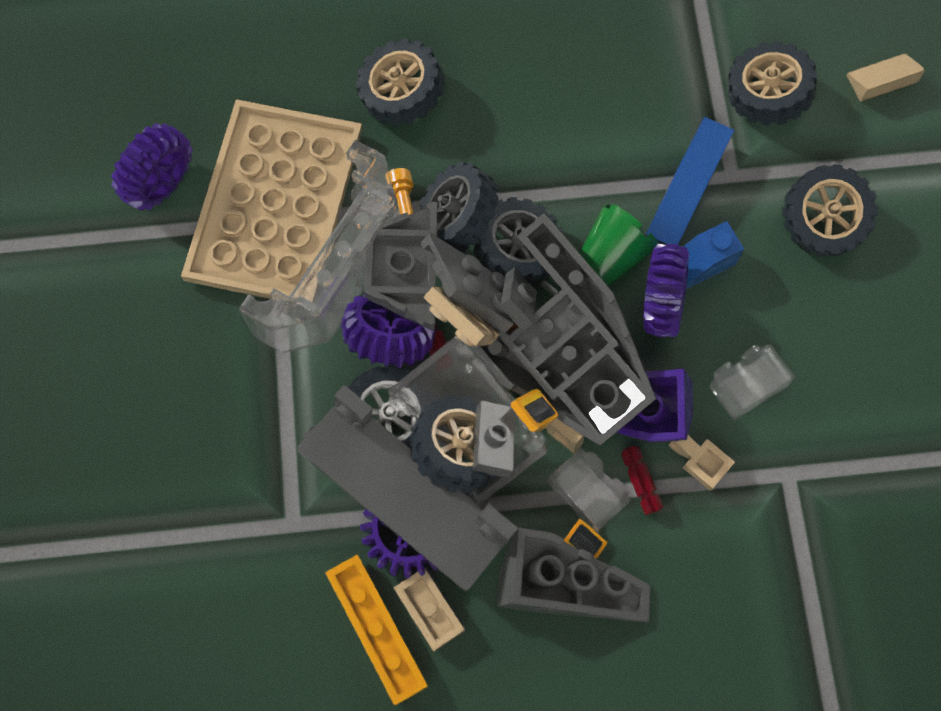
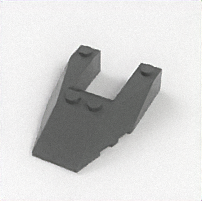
M543 213L517 237L562 290L534 313L533 324L524 331L518 327L512 333L509 330L504 333L491 325L500 334L493 344L485 346H475L473 344L471 347L503 386L520 396L535 389L540 390L558 412L557 419L601 446L656 400V397L614 293L555 224Z

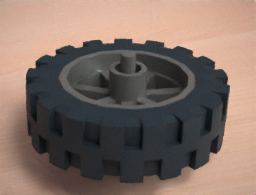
M461 161L458 162L457 166L454 164L449 165L444 173L441 171L435 177L436 181L433 184H429L426 189L427 194L425 197H422L419 205L421 210L426 208V204L437 202L436 237L458 251L465 252L468 250V246L470 244L474 246L480 240L479 236L482 233L485 234L490 227L488 223L490 219H494L496 214L494 208L498 204L499 196L496 195L498 186L493 182L494 178L470 162L467 164Z
M510 197L504 202L501 199L495 205L494 210H496L494 219H490L488 223L490 227L485 234L482 233L479 236L480 240L475 244L473 255L476 259H479L482 266L493 273L499 272L505 276L507 272L515 267L530 284L534 283L536 286L542 283L545 277L549 278L550 274L536 258L532 259L530 257L527 247L517 236L543 213L563 235L564 232L561 226L558 227L557 218L553 214L549 215L546 212L547 208L539 204L537 206L532 204V200L526 198L521 201L517 200V197ZM506 226H515L514 233ZM498 231L507 239L496 240L495 232Z

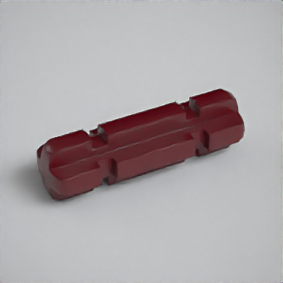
M631 446L624 449L621 457L624 465L629 467L627 472L637 497L642 499L640 504L644 514L651 515L661 511L663 503L659 494H655L656 486L647 464L642 463L644 457L640 447Z

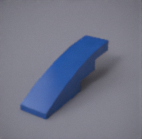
M707 117L703 118L646 232L647 236L651 232L658 241L664 244L679 245L735 131L734 129Z

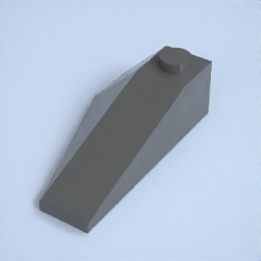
M524 528L516 530L499 570L496 607L540 613L649 622V584L615 566H609L592 557L593 554L584 549L579 550L563 541V538L554 533Z

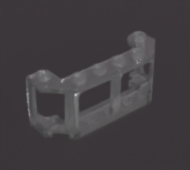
M357 140L352 143L346 152L347 160L353 162L357 167V171L354 170L351 174L352 181L356 183L351 191L352 204L290 296H287L274 288L270 293L271 298L265 302H258L253 296L248 294L239 307L253 337L281 353L331 341L342 323V317H344L348 303H352L355 296H360L364 291L366 251L383 225L398 216L396 197L385 155Z

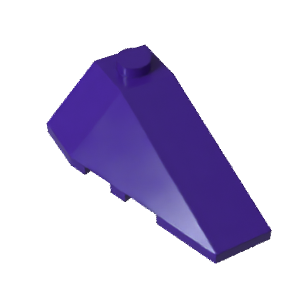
M685 369L647 371L646 374L656 400L616 433L648 442L687 440L693 417V382Z

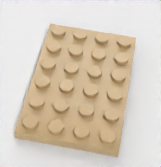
M236 100L181 274L182 279L190 283L314 308L362 135V124Z

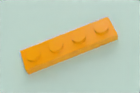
M358 554L325 572L393 704L396 706L426 689L428 685Z

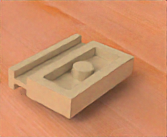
M432 287L423 297L432 305L429 308L432 314L443 322L449 321L457 329L455 332L456 336L469 346L473 344L475 346L492 345L500 334L489 323L448 299L443 287Z

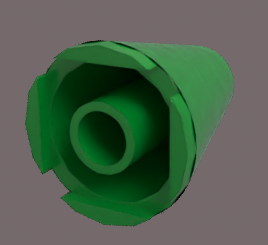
M607 202L602 207L580 251V255L609 287L649 256L659 242L651 232L647 237L643 235L641 229L643 224L617 205L612 204L610 206Z

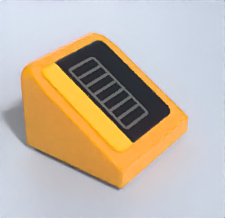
M538 389L532 390L510 403L511 408L531 432H541L558 417V412Z
M580 518L564 539V542L579 550L584 549L593 554L592 557L596 559L608 543Z

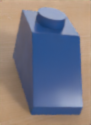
M727 221L697 235L683 246L689 252L686 289L737 264L744 251V247Z

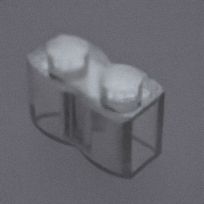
M771 344L762 348L755 345L742 354L741 358L743 361L734 366L728 362L713 373L715 378L709 387L733 420L738 419L762 402L773 397L788 387L795 379V375Z
M580 448L549 476L547 482L574 510L578 517L598 533L630 503V499L627 497L629 491L619 479L615 477L610 479L603 472L604 464L596 454L591 451L586 453Z

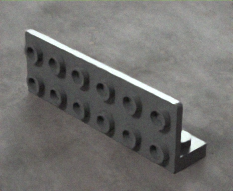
M343 385L334 395L335 405L298 445V452L462 590H469L518 528L490 504L483 509L461 490L453 493L446 491V487L442 485L436 487L430 483L431 479L427 475L423 477L417 470L419 467L417 462L413 463L410 455L412 450L372 418L373 408L347 386Z

